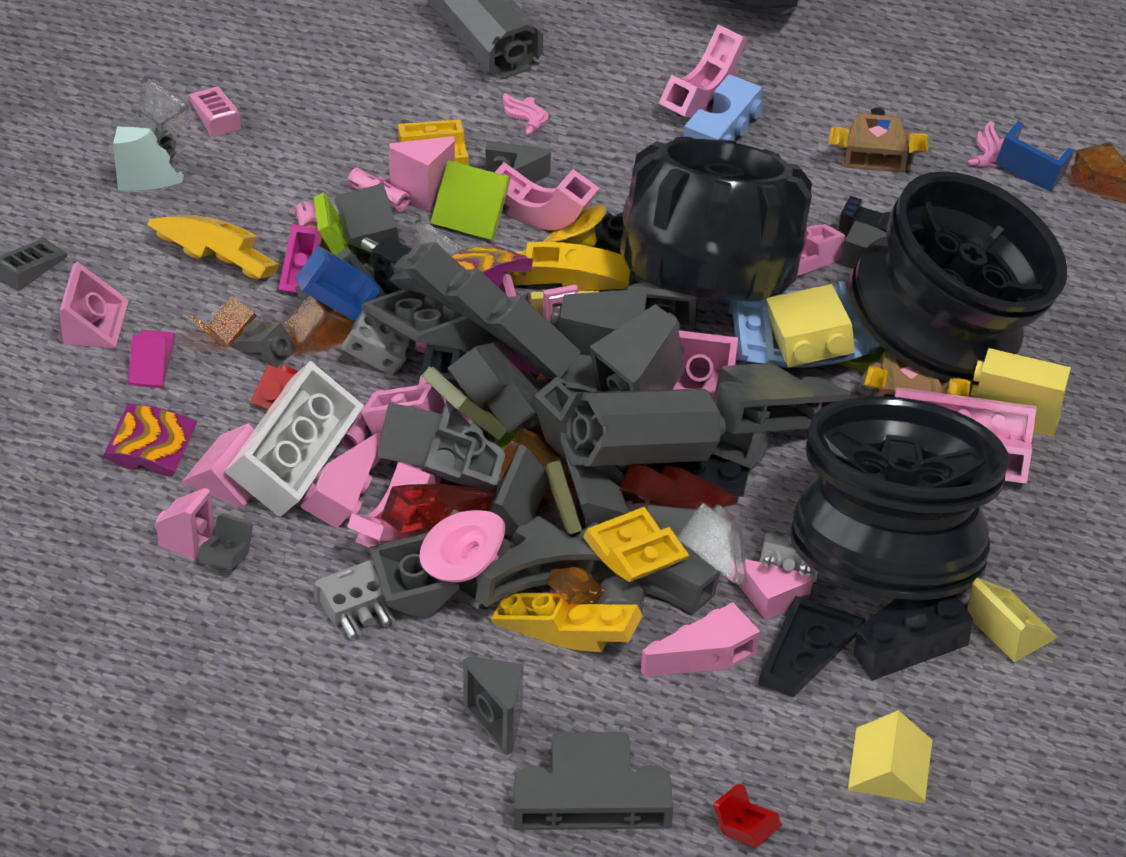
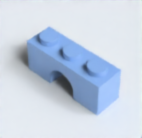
M729 74L714 91L713 112L709 113L699 109L684 126L683 137L734 141L738 135L743 136L747 131L750 120L752 118L757 119L763 110L764 102L761 101L762 87Z

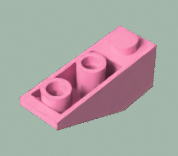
M377 432L326 464L307 489L300 507L334 527H339L346 519L350 520L352 513L357 514L362 505L358 498L360 494L362 495L366 491L372 480V476L369 475L370 469H373L380 460L377 454L382 434Z
M732 602L721 609L712 610L706 617L691 625L687 624L680 627L672 635L660 641L656 640L642 650L641 673L647 677L728 669L758 652L760 630Z

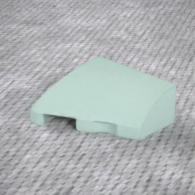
M117 126L113 148L118 190H150L183 182L184 175L182 172L176 173L169 163V154L158 145L157 137L150 128Z

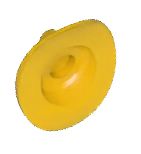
M598 204L584 209L573 223L562 229L553 230L543 242H561L593 247L597 242L595 225L602 220L606 213L605 204Z

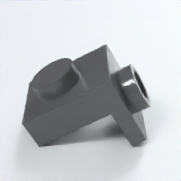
M253 321L243 328V333L233 341L239 351L243 353H262L267 364L276 368L295 352V346L282 322Z
M221 513L216 520L214 535L199 546L197 560L209 563L212 568L217 570H232L249 553L253 523Z

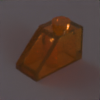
M1108 142L1076 150L1074 164L1071 167L1074 181L1081 183L1088 193L1126 204V162L1112 143Z
M307 295L285 324L293 334L291 339L297 346L304 350L310 348L322 352L343 344L350 334L355 321Z

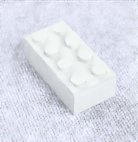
M309 361L289 380L227 467L225 473L272 512L281 517L300 501L364 405L312 361Z

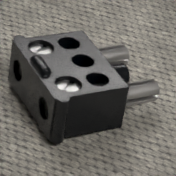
M367 237L361 241V248L372 253L368 260L369 263L365 265L367 271L386 294L402 290L389 279L396 272L393 268L397 261L405 254H409L412 249L390 237H387L380 244Z

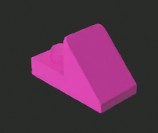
M292 224L278 288L280 291L298 294L295 287L299 284L295 277L318 245L327 250L326 243L320 235L318 228Z
M141 330L140 335L134 334L132 336L128 385L163 388L175 344V332Z

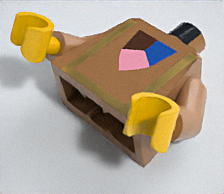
M873 108L868 114L856 115L854 123L844 128L832 126L828 144H833L839 150H846L844 168L905 173L907 156L928 152V134H911L908 130L903 129L902 121L899 117L887 116L882 108Z
M888 351L883 353L880 362L869 366L860 379L863 389L873 390L872 396L895 397L896 387L969 397L971 383L968 380L957 378L950 379L949 383H947L946 381L930 377L904 364Z

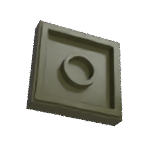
M429 366L423 373L422 377L448 402L493 437L500 440L507 432L506 427L486 408L474 403L461 387L437 369Z
M559 460L547 464L545 472L564 532L568 535H573L582 531L561 462Z

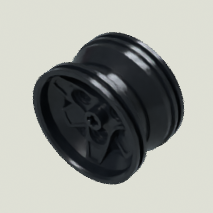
M948 171L930 172L914 178L904 188L891 210L886 236L871 243L854 266L849 279V292L852 305L861 323L871 336L895 358L925 375L949 382L950 379L957 378L968 380L971 382L970 384H979L978 381H973L978 360L985 361L988 348L1017 355L1023 343V327L1033 323L1045 314L1064 289L1067 281V264L1063 250L1052 231L1033 210L1018 198L1002 188L974 176Z
M862 396L839 400L823 407L813 416L809 426L806 455L809 463L819 475L803 490L795 506L790 532L792 545L804 562L818 573L841 585L872 595L895 599L928 600L949 597L970 589L976 578L981 579L983 577L990 550L989 525L980 506L991 502L1002 491L1009 461L1008 452L1004 444L992 431L974 419L949 408L920 400L891 396Z

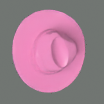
M473 510L451 515L436 524L425 537L420 549V563L428 574L438 580L453 583L470 580L478 576L498 559L497 553L504 538L505 523L499 515L488 511Z

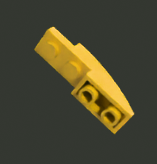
M176 215L149 219L147 224L157 231L156 235L168 242H176L183 246V251L187 255L200 259L201 257L215 254L218 259L224 262L235 263L242 267V272L252 279L260 280L261 278L271 277L276 273L280 265L253 248L258 238L257 235L226 221L197 215Z
M527 242L526 251L516 253L533 258L531 272H509L514 286L562 283L563 287L577 285L578 291L628 289L632 270L626 265L622 255L604 249L561 242Z
M513 593L501 599L491 617V621L494 625L562 648L602 652L607 642H629L643 615L638 605L573 604L568 593Z

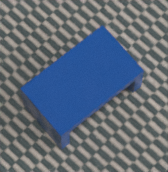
M1017 121L1005 136L995 164L1034 185L1052 192L1065 175L1074 150L1068 147L1059 160L1018 139L1024 123Z
M319 245L295 277L304 293L353 321H356L362 312V303L373 300L380 290L373 277Z

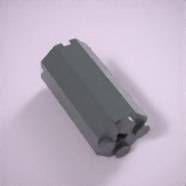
M429 0V4L490 73L497 74L501 79L530 70L532 66L529 62L534 56L539 59L543 54L544 33L514 0Z
M706 389L571 393L561 411V423L567 422V433H561V445L572 465L607 466L708 461L720 442V436L724 434L726 429L725 420L720 415L718 407Z

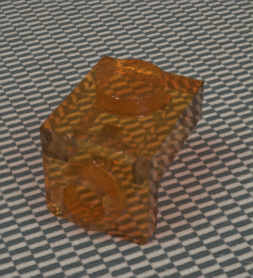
M581 567L553 569L546 580L568 604H596L604 591Z

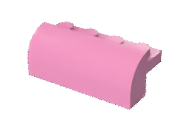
M896 387L895 397L915 399L943 406L964 414L987 427L1001 440L1008 452L1009 461L1005 481L1027 484L1032 455L1031 442L1037 410L1036 406Z

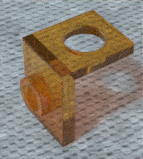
M232 296L207 325L192 313L189 315V318L226 349L234 343L233 341L243 333V328L251 323L257 315L235 296Z

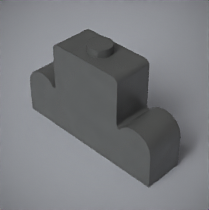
M497 341L476 346L448 367L468 397L478 405L486 402L496 418L506 427L508 433L524 428L529 432L540 425L532 398L542 389L536 380L541 373L504 342Z
M772 363L721 366L714 400L720 415L725 420L726 430L732 434L809 429L813 416L820 409L836 401L848 399L850 394L826 379L808 376L798 380L779 366Z
M585 731L554 733L552 735L551 773L539 766H528L519 770L515 775L513 802L514 830L671 829L673 798L670 775L665 769L656 765L642 766L636 772H633L631 770L630 737L626 732Z

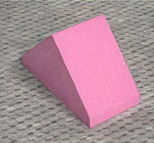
M742 558L738 585L763 618L767 620L789 611L795 596L810 600L814 575L811 574L810 577L806 578V573L802 577L799 571L796 570L786 571L783 567L778 566L770 568V564L766 568L764 563Z

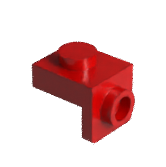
M283 364L280 369L267 365L250 402L253 405L269 410L289 380L298 371Z
M741 784L733 786L713 804L721 832L728 838L754 848L766 841L771 834L782 826L777 812L750 803L746 787Z

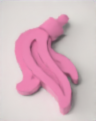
M506 93L503 94L504 112L513 118L528 121L525 127L526 135L529 136L532 133H536L540 127L548 123V113L535 104V98L529 97L522 101L512 98Z
M991 121L987 123L983 132L978 131L976 135L977 144L984 152V155H978L974 159L969 160L968 165L976 166L977 168L1000 167L995 162L1004 139L998 138L994 130V122Z

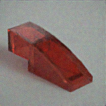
M631 464L620 488V491L643 500L681 508H721L736 505L739 500L738 497L682 468L665 466L662 474L649 467Z
M445 484L392 486L381 518L400 533L422 528L430 531L440 521L449 517L453 509L460 512L473 510L488 511L494 494L486 490Z

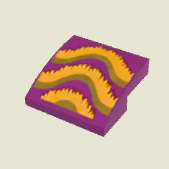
M496 245L473 247L451 255L466 270L479 269L495 285H502L504 272H531L533 258Z
M128 403L104 452L103 458L127 469L136 470L140 464L163 476L173 477L198 421L166 409Z

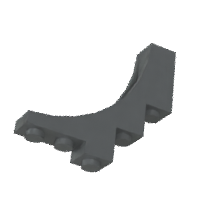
M436 242L419 243L409 254L402 256L393 268L396 272L389 280L399 289H407L424 294L463 314L504 342L546 378H561L581 353L575 345L522 296L508 297L479 269L466 270Z
M538 516L528 524L518 527L512 537L514 548H509L502 557L490 564L477 576L478 586L475 600L488 607L507 595L530 587L561 582L601 583L605 579L618 574L611 570L585 541L583 535L587 528L575 533L571 537ZM594 522V523H592L591 525H589L587 528H590V527H592V526L598 525V523H597V522ZM686 549L689 554L687 560L635 580L645 593L669 601L694 614L715 596L721 570Z

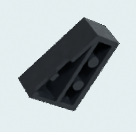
M956 595L928 600L894 599L857 628L853 655L870 680L873 681L968 646L974 619Z

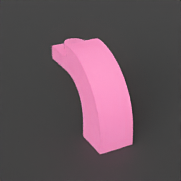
M717 25L699 64L685 77L671 75L659 104L688 118H692L699 109L708 110L713 105L714 91L729 74L736 77L739 68L735 66L748 38L726 27Z
M505 162L494 172L511 177L504 202L510 207L506 215L541 230L562 229L573 223L599 190L598 186L574 169L557 188H544L536 185Z
M398 462L390 486L377 508L367 515L352 513L347 527L358 532L355 542L370 548L371 546L410 537L426 516L437 492L441 477L422 471L423 468Z

